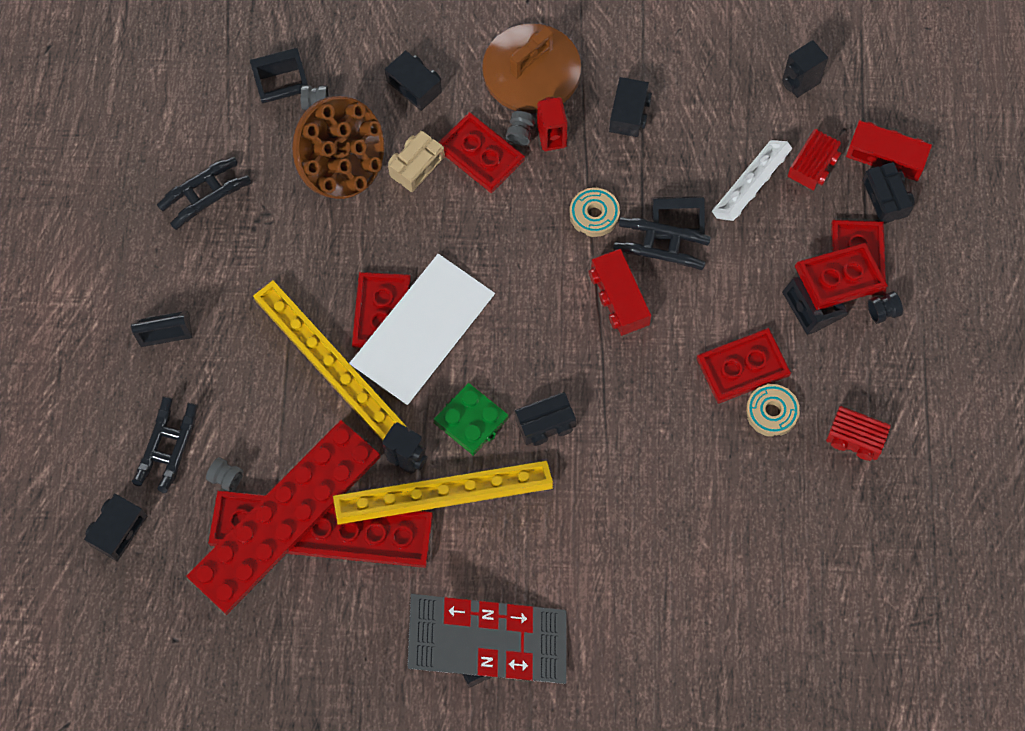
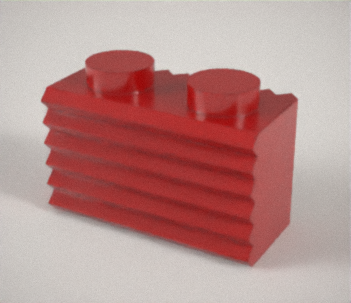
M544 98L537 103V128L542 150L550 151L567 147L568 123L562 98Z
M814 129L791 165L787 177L813 191L818 184L823 186L830 174L827 169L830 165L835 166L842 154L838 151L841 142L831 136H827V134H823L822 131Z
M839 406L826 441L830 442L831 446L841 451L847 449L856 452V455L861 459L868 461L872 459L877 460L882 452L891 425Z

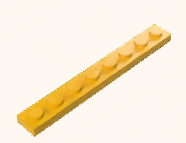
M274 280L253 295L254 300L381 441H383L394 423L399 422L407 427Z
M547 461L335 495L333 500L337 524H344L553 489V481Z

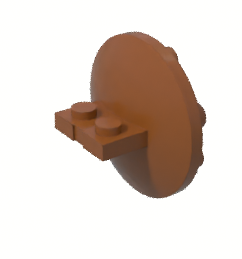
M522 24L503 31L490 43L483 58V78L488 91L500 104L514 111L537 113V103L547 97H560L563 103L566 102L576 90L581 76V60L573 42L559 30L542 24Z
M345 96L327 97L310 106L300 118L293 137L294 163L301 179L317 194L334 199H345L358 195L369 187L382 167L384 138L381 125L373 112L362 102Z

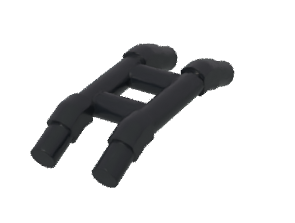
M235 157L220 160L211 164L209 168L180 186L172 188L157 203V206L160 210L165 211L171 204L182 198L183 195L186 196L191 205L181 210L178 216L170 222L171 226L178 230L185 222H188L203 209L227 194L230 195L240 190V188L250 185L251 180L246 175L231 179L221 186L215 176L236 167L237 160ZM206 181L213 192L200 199L193 189Z
M620 218V227L646 231L643 245L631 242H615L613 245L614 251L621 249L622 253L673 262L698 270L704 269V260L678 253L681 239L708 246L711 240L710 236L695 230L655 223L645 219ZM656 233L671 236L668 251L653 248Z
M162 396L155 426L144 456L132 480L135 486H142L152 469L153 461L167 464L157 489L162 493L168 492L177 476L189 436L193 431L198 404L187 403L186 412L180 427L181 430L166 427L170 418L173 398ZM162 436L177 440L172 455L157 451Z

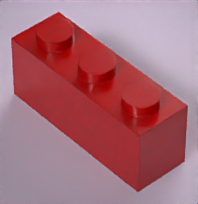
M859 120L846 157L873 167H881L893 162L897 170H902L905 178L918 182L932 145L922 139L902 135L896 130H887L878 127L872 122Z
M621 249L592 259L589 276L594 285L598 284L601 291L599 292V298L604 307L608 306L611 313L609 314V320L613 329L618 328L620 335L623 336L649 326L651 313Z

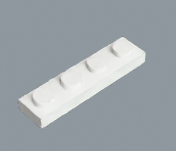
M770 140L712 210L717 219L734 221L741 214L743 208L756 196L757 191L770 179L771 174L784 162L786 156L792 150L788 141Z

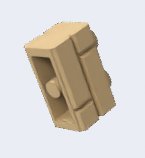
M420 131L416 136L412 135L406 141L405 148L401 153H395L388 162L389 175L410 192H413L445 158L444 147L434 139H431L423 131Z

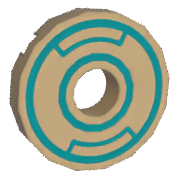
M587 188L579 192L572 199L569 208L570 221L576 230L585 233L587 236L598 237L606 235L615 228L619 220V203L615 196L605 189ZM598 208L602 214L598 217H592L588 214V210Z
M767 384L758 387L750 395L746 405L747 419L749 424L758 433L774 437V435H784L794 428L800 415V405L796 396L788 388L778 384ZM768 405H775L779 408L780 414L770 416L765 408Z

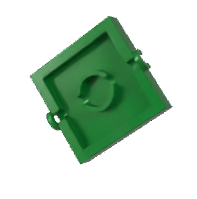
M468 383L454 398H451L449 404L446 403V407L434 418L433 423L474 456L487 441H493L497 435L496 432L508 420L509 415Z

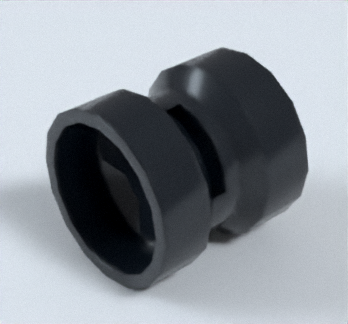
M895 291L886 293L882 298L874 297L868 300V310L876 324L886 321L888 317L896 318L903 315V306Z

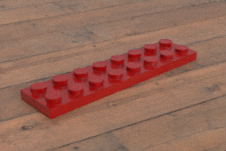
M340 420L186 577L227 615L334 506L333 496L345 494L380 459V454Z
M217 491L208 544L216 546L265 495ZM333 506L287 554L426 568L433 512L416 511L337 524L335 507Z

